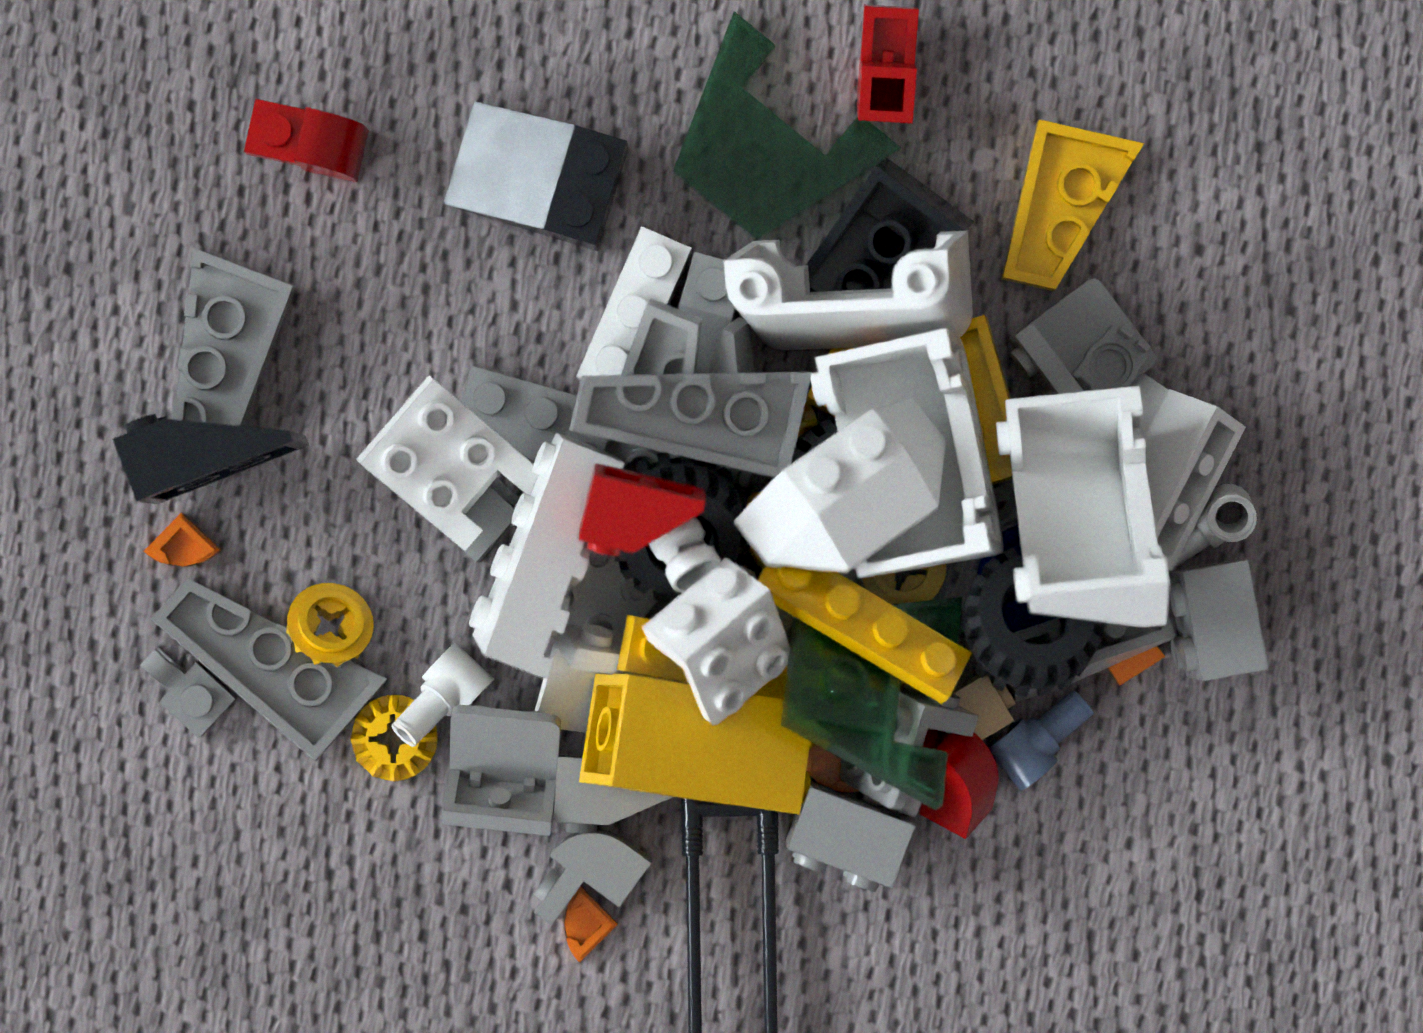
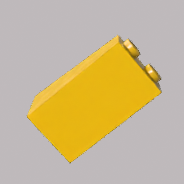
M595 674L579 782L800 815L801 804H803L811 785L810 774L806 769L809 749L814 747L818 736V720L814 717L816 705L752 695L738 711L727 716L719 724L712 725L703 717L690 684L631 674Z

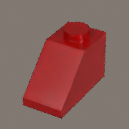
M595 463L579 525L578 540L588 542L587 548L589 550L607 556H619L621 550L634 553L703 513L705 489Z

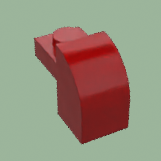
M864 4L857 89L858 120L913 124L917 76L915 65L919 9L917 7Z
M255 99L244 153L297 165L307 172L358 182L369 130L365 125L333 113L309 107L301 109Z
M927 729L913 776L926 783L919 814L967 839L993 808L999 782L995 759L987 745L976 733H973V736L970 737Z

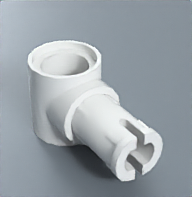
M1222 484L1214 488L1172 571L1210 545L1215 549L1225 541L1238 542L1246 539L1253 532L1257 523V513L1249 494L1242 487L1234 484ZM1227 502H1237L1245 507L1242 518L1232 524H1224L1216 519L1218 508Z
M455 642L422 676L425 680L421 685L422 693L392 724V729L401 740L414 747L445 715L451 716L452 709L455 706H471L478 695L494 681V678Z

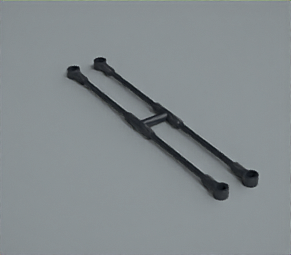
M697 515L696 517L700 520L702 516ZM757 565V578H758V576L760 575V573H761V571H762V568H760L758 565ZM681 798L682 856H686L688 1033H702L699 856L703 855V817L757 816V853L761 854L764 1033H778L775 854L779 853L777 811Z

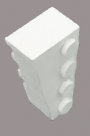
M557 432L552 444L544 442L541 445L532 469L533 473L538 474L530 495L523 493L516 504L511 519V524L517 526L509 546L502 544L499 547L490 570V575L496 577L488 597L481 595L478 598L470 617L469 626L475 628L473 637L484 656L547 679L553 663L552 659L543 656L550 637L555 638L557 634L564 633L571 612H568L570 597L566 596L569 585L576 587L579 581L583 580L590 561L591 550L587 548V544L584 541L578 540V532L594 464L598 463L623 469L625 463L617 456Z

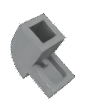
M597 829V831L581 834L573 833L561 840L549 854L552 859L565 867V869L560 874L552 868L533 895L540 899L541 902L536 907L534 913L552 926L583 882L620 907L651 865L652 858L614 832Z

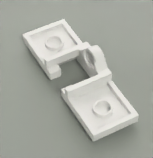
M430 375L357 458V461L464 551L483 531L466 513L495 479L502 474L522 492L530 495L538 477V474L532 472L533 462L503 439ZM591 551L590 561L583 580L579 581L576 587L569 585L566 596L570 597L568 612H571L567 623L582 626L593 624L609 630L624 632L627 615L644 618L658 600L654 599L652 589H649L645 594L634 589L633 578L625 580L619 571V563L615 562L614 556Z

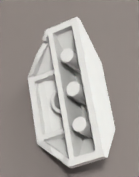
M913 398L873 408L782 470L734 520V525L767 567L783 568L787 566L806 570L849 572L938 509L946 439Z

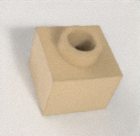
M976 675L956 687L952 694L961 698L960 707L978 715L974 733L983 740L1014 722L1008 709L1016 704L1006 686L1001 691L992 686L995 679L990 681L987 675L983 679Z

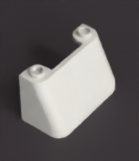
M968 231L940 232L937 235L934 249L913 251L900 259L893 272L892 289L810 292L808 265L797 266L786 260L780 252V240L752 241L724 260L726 290L729 300L762 342L772 349L856 348L945 328L961 337L972 322L973 307Z
M945 328L815 357L818 372L811 374L813 394L817 405L826 404L829 412L835 416L838 432L873 408L913 398L946 439L938 509L856 566L858 577L867 578L1002 554L1004 545L968 360L960 337Z
M1140 386L1005 400L1006 421L996 422L999 456L1010 454L1024 565L1023 568H1014L1017 602L1028 601L1030 613L1137 627L1166 625L1169 578L1166 558L1162 557L1161 546H1158L1145 462L1146 444L1140 427V416L1143 415Z

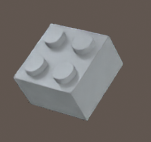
M1226 560L1178 569L1172 572L1168 571L1169 593L1167 614L1168 616H1175L1179 635L1170 640L1176 669L1184 668L1187 678L1199 681L1214 680L1269 669L1248 560Z
M811 781L805 800L801 804L800 815L794 814L785 842L787 849L793 852L792 857L795 858V863L821 873H825L827 865L844 870L843 876L846 877V882L868 891L877 892L879 884L893 888L915 825L904 815L865 803L861 799Z

